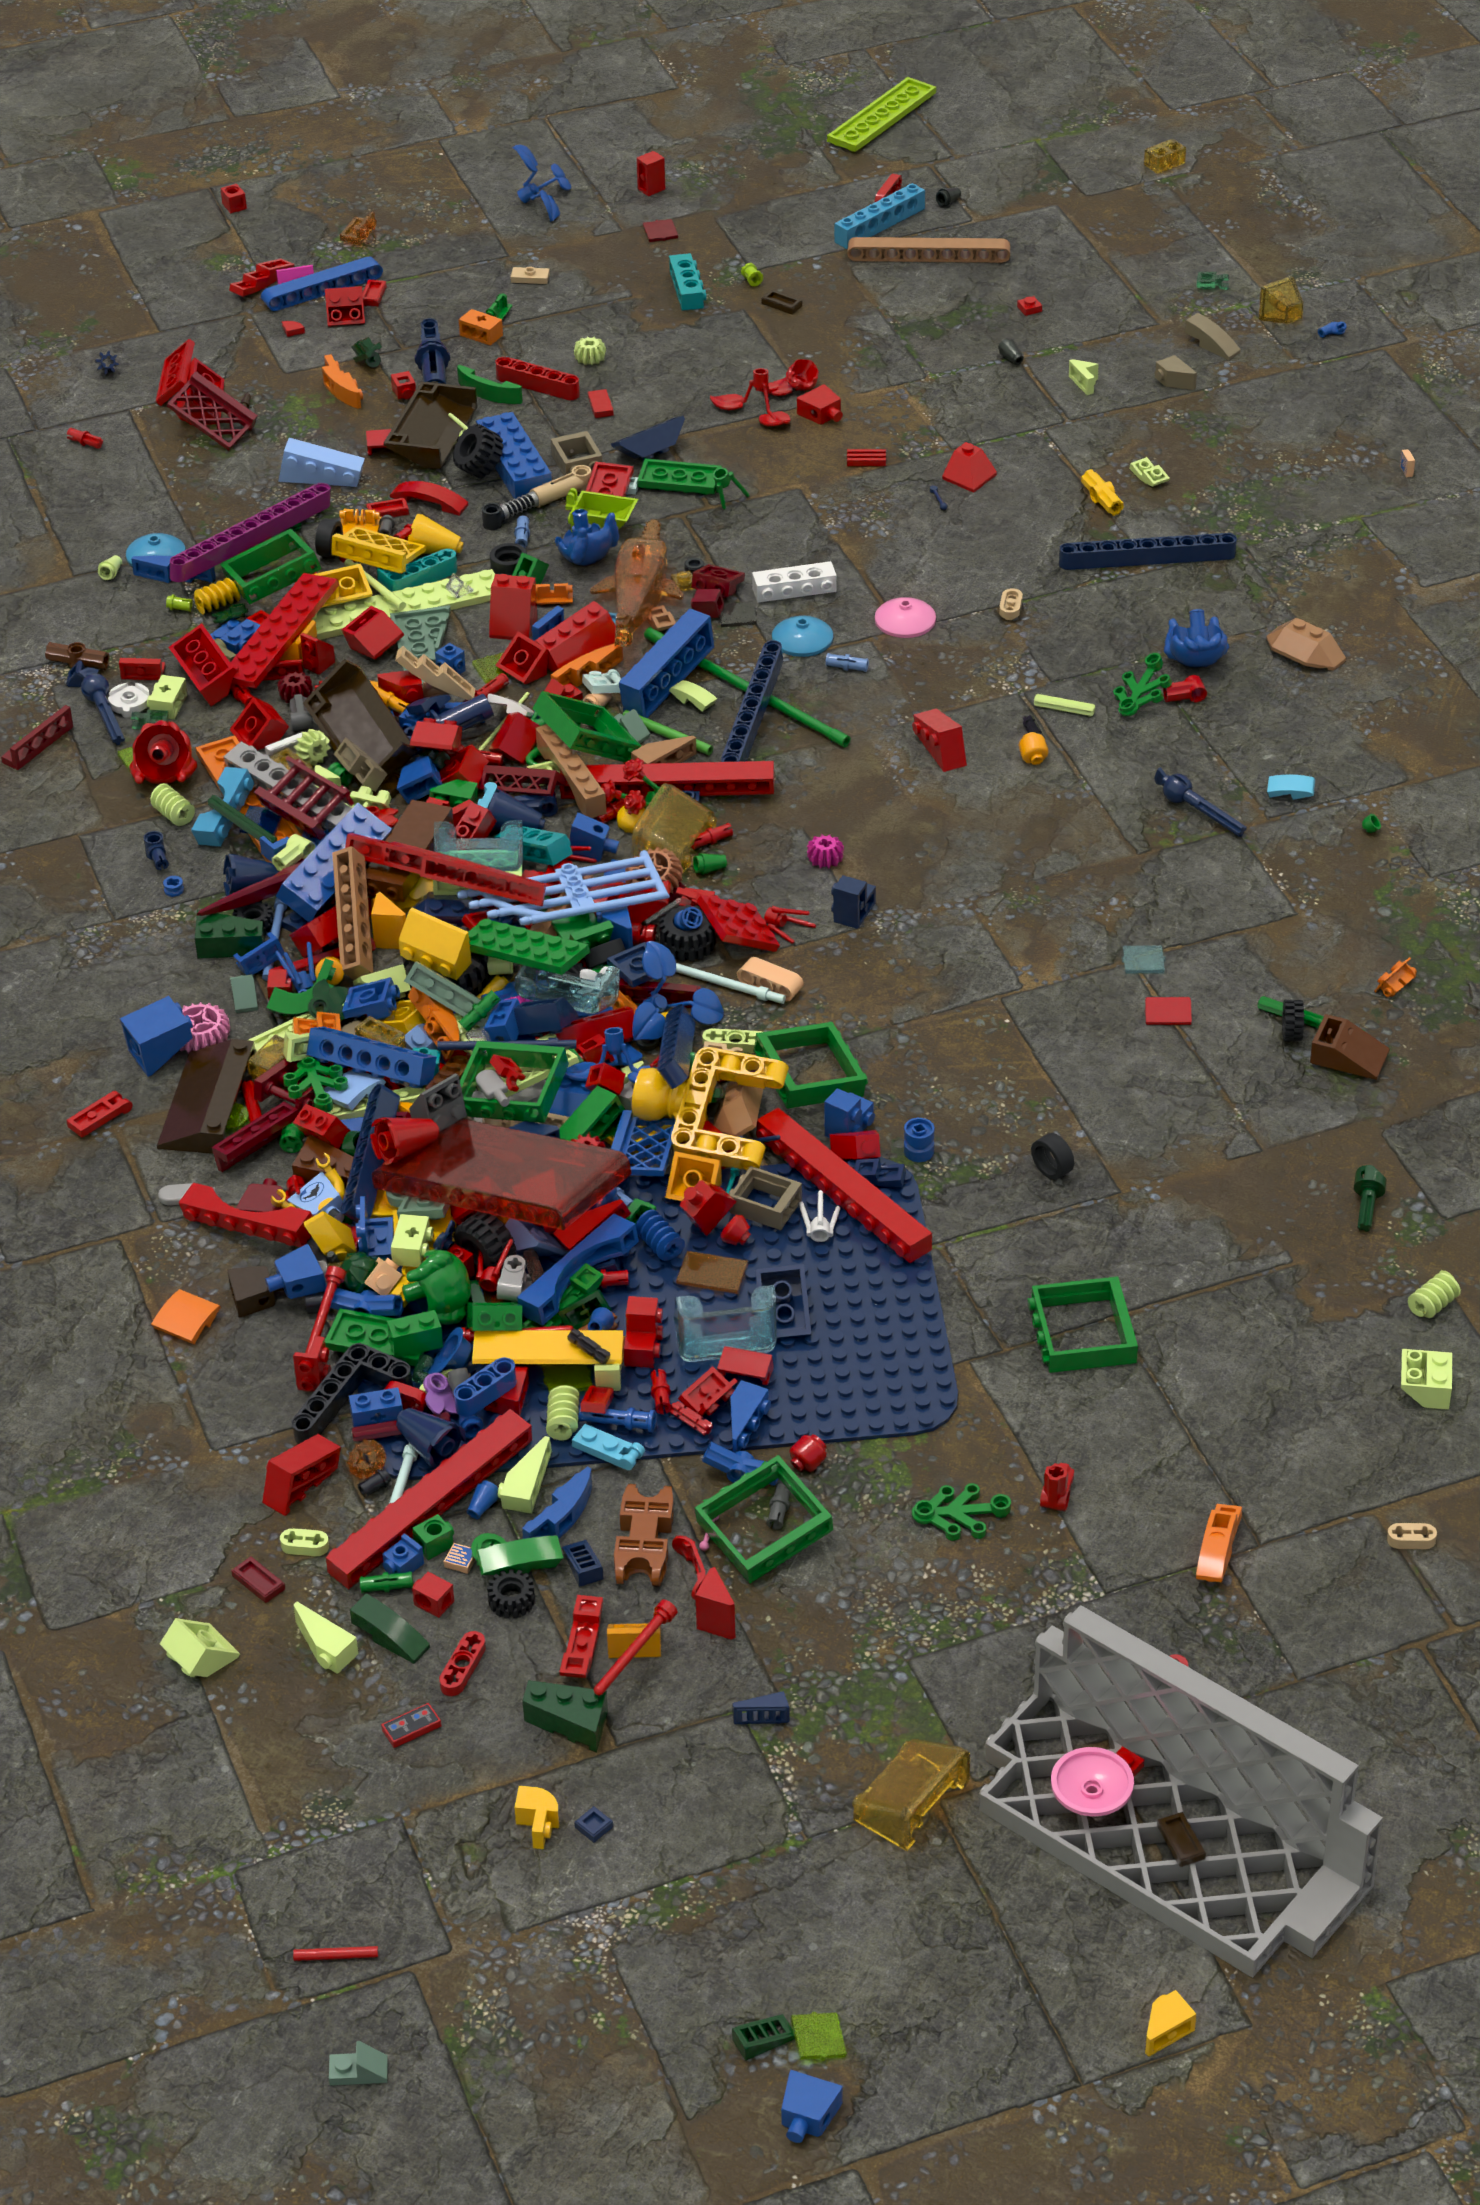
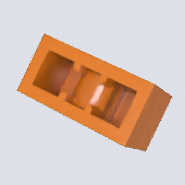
M471 309L459 319L460 336L491 346L503 336L502 319Z

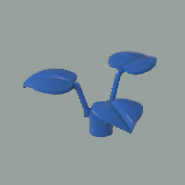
M515 145L512 148L519 153L525 165L532 171L530 177L523 183L524 187L518 190L517 194L523 203L541 197L547 209L550 222H552L560 215L558 205L553 197L547 195L544 190H541L539 194L537 193L540 189L558 180L559 185L564 190L571 189V184L557 164L551 165V170L555 175L554 178L538 187L534 183L530 184V181L538 171L536 167L538 165L537 160L528 147Z
M654 941L646 942V948L642 957L644 972L652 979L658 980L661 978V981L655 990L651 992L652 997L644 1000L635 1011L632 1026L633 1040H655L662 1037L665 1017L660 1012L674 1008L679 1004H683V1006L691 1005V1016L700 1024L710 1025L719 1022L724 1016V1011L718 996L710 989L701 988L695 991L693 1001L667 1004L666 998L658 994L666 981L665 976L669 977L675 974V958L664 945Z
M612 1027L604 1031L606 1044L602 1045V1055L598 1064L605 1062L610 1066L629 1065L632 1073L628 1074V1080L635 1083L640 1069L651 1067L641 1066L638 1069L635 1068L633 1064L643 1059L642 1053L634 1049L628 1042L624 1043L622 1028ZM607 1051L613 1055L614 1061L605 1060ZM581 1062L567 1068L564 1076L577 1081H587L590 1066L597 1064Z

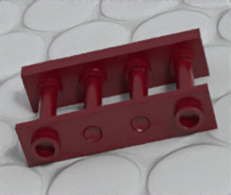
M287 756L285 759L291 769L271 790H265L259 786L254 793L261 805L318 840H321L326 835L321 827L323 825L322 822L339 803L343 801L349 806H353L354 802L350 797L351 792L345 786L341 785L339 787L309 769L300 759L295 760ZM297 774L304 778L286 799L283 798L281 800L278 798V794ZM312 783L319 787L301 808L298 807L296 809L293 807L292 804ZM326 792L334 796L316 817L313 816L311 818L307 815Z
M285 1058L254 1080V1099L259 1102L275 1095L295 1104V1108L300 1112L305 1104L314 1107V1098L316 1096L312 1086L302 1093V1097L297 1099L290 1098L288 1091L282 1089L285 1086L283 1081L284 1074L297 1071V1063L301 1060L288 1062ZM330 1061L328 1063L320 1062V1065L330 1067L334 1063ZM353 1067L343 1068V1074L351 1071ZM318 1073V1074H317V1075H321V1076L330 1078L329 1075L325 1076V1075H323V1074H321V1073Z

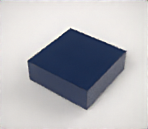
M595 1806L574 1822L575 1828L593 1843L613 1828V1821Z

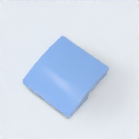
M351 1070L343 1074V1077L348 1079V1088L346 1090L338 1091L327 1086L324 1092L330 1095L334 1104L353 1110L364 1097L369 1098L370 1092L377 1084L384 1085L386 1081L382 1078L373 1077L369 1073H359Z

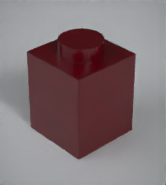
M697 589L695 596L691 599V608L709 615L710 618H719L724 608L721 590Z

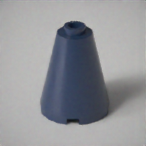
M496 789V792H494L488 809L497 822L491 831L503 832L513 825L543 830L546 822L545 819H542L543 814L500 789Z
M228 854L225 856L223 875H226V882H223L226 897L252 884L272 877L280 871L269 862L236 854Z
M413 1408L402 1410L396 1419L397 1429L428 1466L434 1470L444 1459L450 1458L459 1449L461 1440L465 1442L466 1439L465 1430L460 1425Z

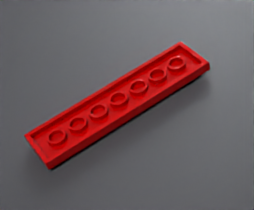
M303 573L230 662L235 668L231 684L257 688L338 588V579Z

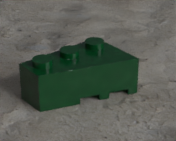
M220 913L196 916L195 945L197 959L233 957L236 953L242 957L265 942L263 921Z
M528 1680L523 1697L524 1721L552 1734L558 1732L565 1735L573 1743L578 1741L588 1745L589 1750L597 1753L608 1713L607 1691L598 1696L594 1693V1689Z

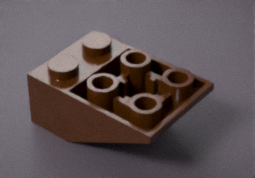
M1325 1014L1312 1041L1310 1063L1377 1080L1390 1048L1348 1019Z

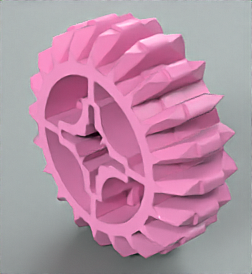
M202 1002L199 1005L192 1003L189 1007L183 1005V1015H188L193 1024V1028H191L193 1038L180 1051L187 1050L189 1054V1052L227 1041V1037L230 1035V1023L224 1009H219L218 1005L212 1006L211 1003L203 1005Z

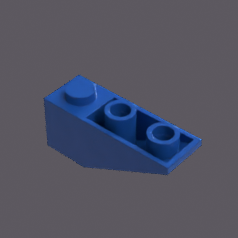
M742 1380L730 1397L734 1453L741 1451L742 1448H746L749 1436L758 1429L760 1419L769 1412L771 1406L768 1389Z

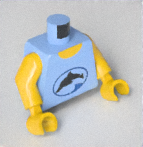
M324 1153L325 1158L328 1160L327 1163L320 1164L316 1158V1164L320 1169L325 1170V1174L320 1172L300 1189L299 1195L295 1193L287 1199L288 1202L285 1200V1192L278 1189L277 1194L282 1200H276L272 1196L271 1203L275 1207L287 1208L292 1206L311 1211L313 1216L324 1211L342 1222L344 1220V1215L341 1213L345 1194L344 1182L335 1168H331L329 1155Z

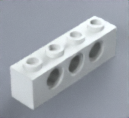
M831 561L752 572V589L757 603L836 592V573Z

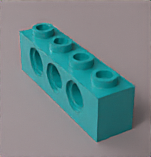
M691 253L670 255L669 270L681 310L704 308L703 301H706V290L703 289L702 279L700 280V272L697 270L696 260L692 259Z
M513 825L495 836L499 849L503 851H522L523 860L554 866L573 854L569 838L566 834Z

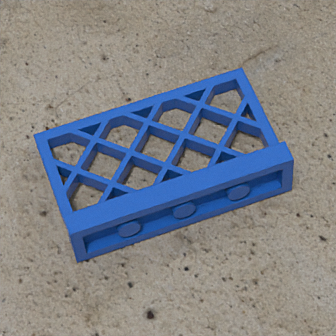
M623 1110L607 1159V1168L615 1182H618L620 1175H665L673 1148L671 1134L676 1121L675 1118L645 1121L633 1117L632 1110ZM663 1125H672L671 1127L665 1130L660 1128ZM637 1126H647V1127L640 1129V1128H638ZM652 1131H656V1132H657L656 1134H654V1135H652V1136L648 1135V1134H649L650 1132H652ZM640 1137L643 1138V1140H640L638 1142L634 1141L635 1139H638ZM662 1138H665V1139H666L665 1141H663V1142H661V1143L658 1142V1140H660V1139H662ZM649 1144L653 1145V1146L650 1147V1148H647V1149L644 1148L645 1146H647V1145H649ZM636 1150L639 1151V1153H636L634 1155L630 1154L631 1152H634ZM658 1151H661V1152H662L661 1154H659V1155H657V1156L654 1155V1153H656V1152H658ZM645 1157L648 1158V1160H646V1161H644V1162H641V1161H640L641 1159H643V1158H645ZM632 1163L635 1164V1166L633 1167H625ZM654 1164H657L658 1166H660V1168H655V1167H650V1166H652V1165H654Z

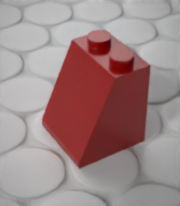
M495 574L491 584L489 638L512 640L518 631L531 638L532 625H534L538 618L535 578Z

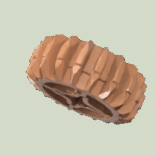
M657 847L654 851L649 848L648 854L661 880H668L671 883L670 893H673V888H678L679 882L682 881L683 868L679 858L666 848L661 850ZM645 865L629 867L625 869V872L643 869L646 867ZM648 876L625 881V883H637L651 880V878Z

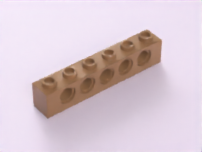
M351 846L332 852L340 963L344 973L351 979L356 980L361 976L373 973L365 857Z

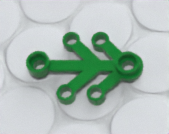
M1159 653L1149 654L1145 658L1147 669L1138 684L1133 672L1128 671L1122 675L1124 684L1128 685L1132 691L1131 697H1127L1124 686H1118L1113 690L1115 698L1120 700L1118 710L1122 716L1134 715L1140 706L1150 701L1158 703L1163 700L1161 690L1155 688L1159 686L1161 688H1168L1172 684L1170 676L1163 674L1158 679L1149 683L1154 672L1162 669L1163 660ZM1151 691L1150 694L1140 698L1141 695Z
M313 1057L303 1058L297 1063V1071L286 1073L283 1076L284 1085L288 1087V1096L290 1098L297 1099L302 1097V1093L312 1086L316 1096L314 1098V1107L324 1112H329L333 1109V1101L330 1095L324 1092L322 1085L332 1087L338 1091L348 1088V1079L343 1077V1067L341 1065L322 1066ZM318 1073H321V1074L329 1075L330 1078L324 1077V1076H321V1075H317V1074H318ZM303 1076L307 1077L298 1085L299 1079H301Z
M967 1484L964 1491L955 1499L954 1488L944 1485L939 1489V1493L930 1501L921 1500L912 1508V1518L920 1524L931 1523L945 1531V1536L948 1540L956 1541L961 1536V1528L958 1524L949 1523L942 1518L949 1516L969 1528L972 1537L981 1539L986 1535L985 1523L976 1521L967 1515L993 1513L996 1517L1003 1518L1011 1511V1499L1007 1495L997 1494L992 1497L991 1503L965 1505L969 1500L974 1501L979 1498L980 1488L977 1484ZM943 1502H951L948 1506L939 1507Z

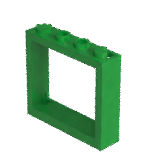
M292 529L282 532L220 563L225 577L230 578L235 583L240 595L249 605L297 582L303 573L313 574L321 570L315 552ZM295 550L302 554L247 583L241 578ZM256 594V597L250 599V596H249V595L252 596V595Z
M542 691L532 708L570 749L627 762L631 760V752L642 747L604 706ZM575 722L593 726L598 732L580 728Z
M833 1022L756 1033L753 1050L755 1055L780 1061L781 1059L776 1050L827 1043L847 1076L845 1078L795 1085L790 1074L787 1072L784 1086L776 1089L787 1109L824 1103L837 1088L847 1093L851 1092L864 1097L865 1086L868 1084L867 1076L862 1072L858 1060L854 1059L849 1046L845 1044L841 1032L836 1029Z
M477 1041L460 1079L466 1117L545 1123L569 1065L565 1047ZM493 1054L511 1058L518 1067L551 1069L537 1103L509 1100V1104L506 1107L501 1106L497 1099L472 1098L477 1086L476 1076L484 1070L486 1064L491 1065L490 1060Z
M1119 1277L1032 1286L1031 1298H1028L1029 1311L1034 1312L1032 1314V1323L1034 1328H1038L1037 1343L1038 1346L1042 1345L1043 1347L1041 1349L1042 1362L1047 1363L1049 1373L1137 1363L1138 1344ZM1102 1300L1110 1301L1121 1344L1054 1352L1042 1307Z
M779 1455L768 1462H763L760 1467L752 1472L745 1473L738 1481L730 1486L723 1487L719 1493L709 1499H704L703 1503L695 1507L698 1524L749 1584L834 1530L831 1514ZM779 1478L813 1518L745 1560L712 1520Z

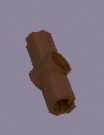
M49 642L45 652L46 659L68 663L71 668L80 660L83 662L84 667L106 670L110 659L109 653L88 649L80 642H74L69 645Z

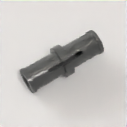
M781 1480L777 1481L774 1497L770 1499L769 1507L771 1509L766 1522L770 1528L772 1521H774L772 1529L775 1530L782 1528L785 1512L790 1507V1502L788 1501L790 1491L788 1488H785Z

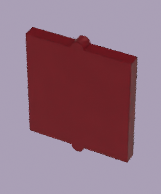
M672 219L643 223V228L649 242L678 238V233Z

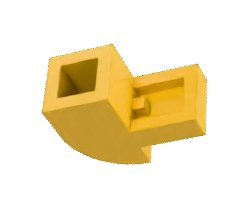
M519 1786L514 1807L516 1824L533 1826V1848L544 1849L546 1838H551L552 1828H559L557 1801L550 1792L542 1788Z

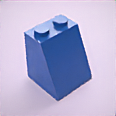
M169 996L120 1018L128 1051L147 1077L153 1075L193 1038L191 1019L188 1015H183L179 1003H174Z

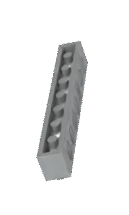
M242 741L223 756L226 767L248 769L255 783L253 787L256 789L260 786L265 790H271L289 771L282 763L273 761L267 754L263 755L253 746H248ZM297 774L278 794V798L281 800L283 798L286 799L304 779ZM312 783L292 804L293 807L296 809L298 807L301 808L318 787ZM326 792L307 815L311 818L313 816L316 817L333 796ZM341 801L322 822V829L331 832L352 808Z

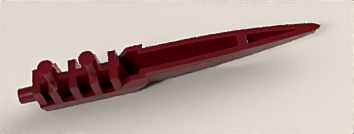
M301 863L284 868L272 877L218 900L199 910L197 916L239 908L276 896L282 883Z

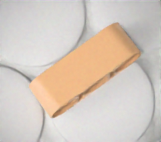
M751 957L737 971V978L740 982L756 987L770 988L772 992L786 995V1002L790 1001L804 986L803 979L798 974L757 957Z

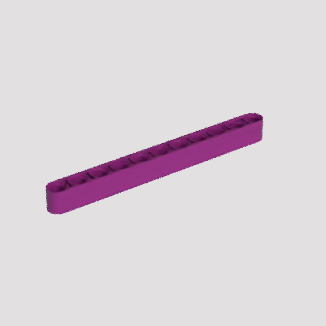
M317 483L171 557L170 579L174 582L187 581L330 507L331 487L325 483Z

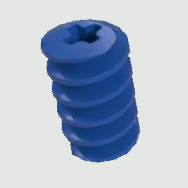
M648 1210L639 1217L636 1223L637 1234L661 1260H671L681 1254L685 1248V1241L670 1227L669 1223L664 1220L658 1211Z

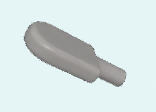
M484 1070L478 1073L476 1083L485 1097L489 1100L496 1098L501 1106H508L509 1099L504 1094L508 1092V1087L502 1078L494 1070Z
M192 1183L162 1187L158 1193L159 1201L164 1205H179L178 1202Z

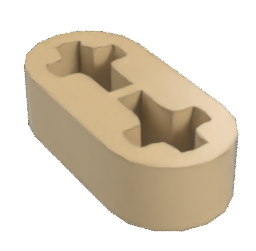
M1395 1523L1388 1528L1387 1542L1396 1549H1430L1436 1544L1437 1531L1434 1526L1426 1523Z

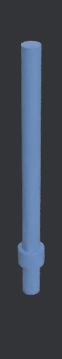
M276 898L271 933L279 940L281 920L287 905ZM274 962L263 969L262 979L264 981H268V973L273 968Z

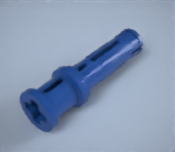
M581 1406L579 1409V1421L622 1425L628 1430H633V1428L648 1429V1432L652 1433L656 1425L655 1410H650V1412L636 1411L635 1408L630 1407L626 1411L607 1409L606 1413L602 1414L581 1412ZM595 1414L613 1416L614 1418L595 1416Z

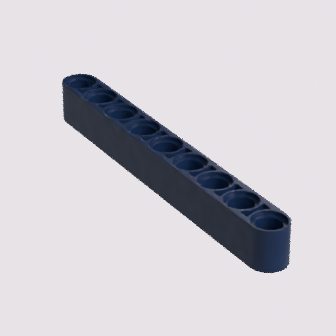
M1232 533L1064 543L1059 548V566L1065 570L1230 560L1236 556L1237 537Z
M770 640L763 645L723 751L721 762H746L783 665L782 644L779 641Z
M683 1004L677 1005L666 1015L657 1071L671 1089L676 1088L688 1078L691 1060L690 1052H692L696 1021Z

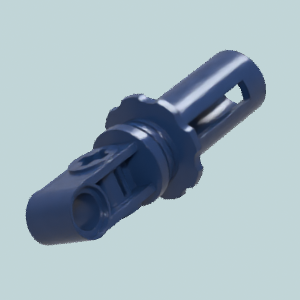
M427 318L421 322V344L414 358L415 363L423 373V382L432 383L433 381H438L440 384H446L445 369L450 361V353L440 341L438 322L435 319Z
M484 694L476 696L439 715L433 709L429 711L430 718L436 719V723L444 724V720L457 721V725L463 727L462 731L494 716L493 710ZM415 725L404 730L410 740L411 736L409 734H413ZM416 748L417 752L414 755L422 753L427 748Z

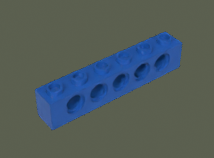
M324 1026L310 1028L307 1055L315 1057L319 1062L328 1063L331 1061L334 1062V1065H341L343 1068L353 1067L352 1071L371 1072V1076L377 1078H385L386 1076L390 1078L391 1082L395 1083L408 1082L409 1086L413 1088H423V1085H428L434 1078L436 1056Z

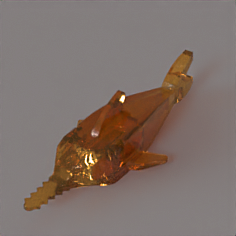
M651 519L649 522H646L640 537L629 538L622 543L616 559L614 575L604 578L590 589L591 594L615 592L616 631L614 646L628 647L631 645L634 632L649 617L653 608L658 605L662 595L678 600L684 599L682 591L675 582L666 578L667 548L665 542L660 539L661 523L657 519Z

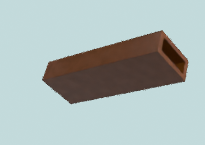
M411 800L385 841L390 843L395 841L437 852L454 825L452 807ZM371 862L366 869L368 896L376 897V894L381 892L389 900L404 903L419 880L420 874Z

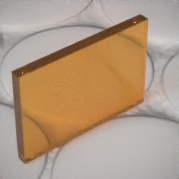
M687 1251L676 1284L738 1294L748 1261Z

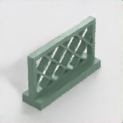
M418 961L414 963L404 982L463 1017L473 1008L472 1005L474 1003L477 1004L481 1001L480 998ZM493 1008L487 1013L488 1016L485 1019L482 1018L476 1025L484 1028Z

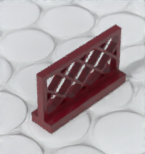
M196 371L191 375L190 380L167 403L168 408L228 451L248 430H252L258 416ZM191 388L197 393V396H187V390ZM177 401H185L186 408H179L175 403ZM188 401H198L199 407H189ZM202 401H209L213 407H203ZM191 412H200L202 419L193 418ZM204 412H214L215 418L205 419ZM217 412L226 413L228 418H218ZM216 423L217 430H210L206 424ZM219 423H229L230 429L221 430ZM233 423H240L244 428L234 429ZM231 434L232 440L228 443L222 438V435Z

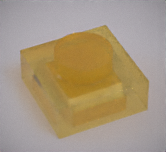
M690 571L671 574V582L677 592L694 589L691 588L693 575Z

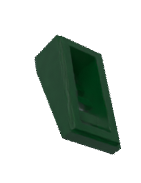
M783 2014L732 2028V2040L745 2061L796 2039L795 2032ZM781 2025L785 2033L780 2034L776 2026ZM767 2030H771L773 2036H769ZM761 2034L763 2038L759 2039L757 2035Z

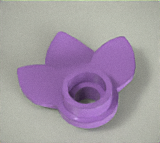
M441 1373L427 1375L423 1381V1386L427 1392L425 1400L429 1409L436 1415H439L443 1410L450 1414H458L456 1412L454 1395L447 1382V1378Z

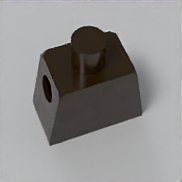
M266 1266L227 1269L229 1285L239 1318L273 1307L275 1305L274 1292L284 1290L280 1288L269 1292L265 1278L270 1277Z

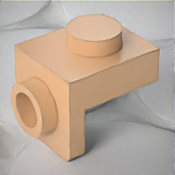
M378 1257L376 1260L378 1262L377 1266L364 1283L378 1294L388 1295L402 1274L397 1271L399 1266L392 1260L387 1258L383 1261Z

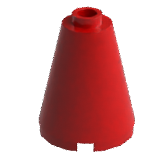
M381 1117L375 1119L371 1127L375 1126L374 1133L370 1134V1139L376 1157L385 1161L383 1164L389 1165L435 1142L439 1135V1127L437 1123L429 1118Z

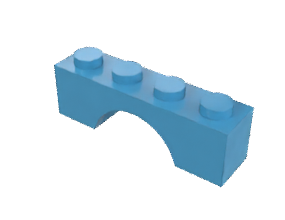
M225 767L217 781L224 796L223 800L240 812L255 784L248 769ZM213 809L199 814L191 831L199 845L221 847L223 841L228 836L233 822Z

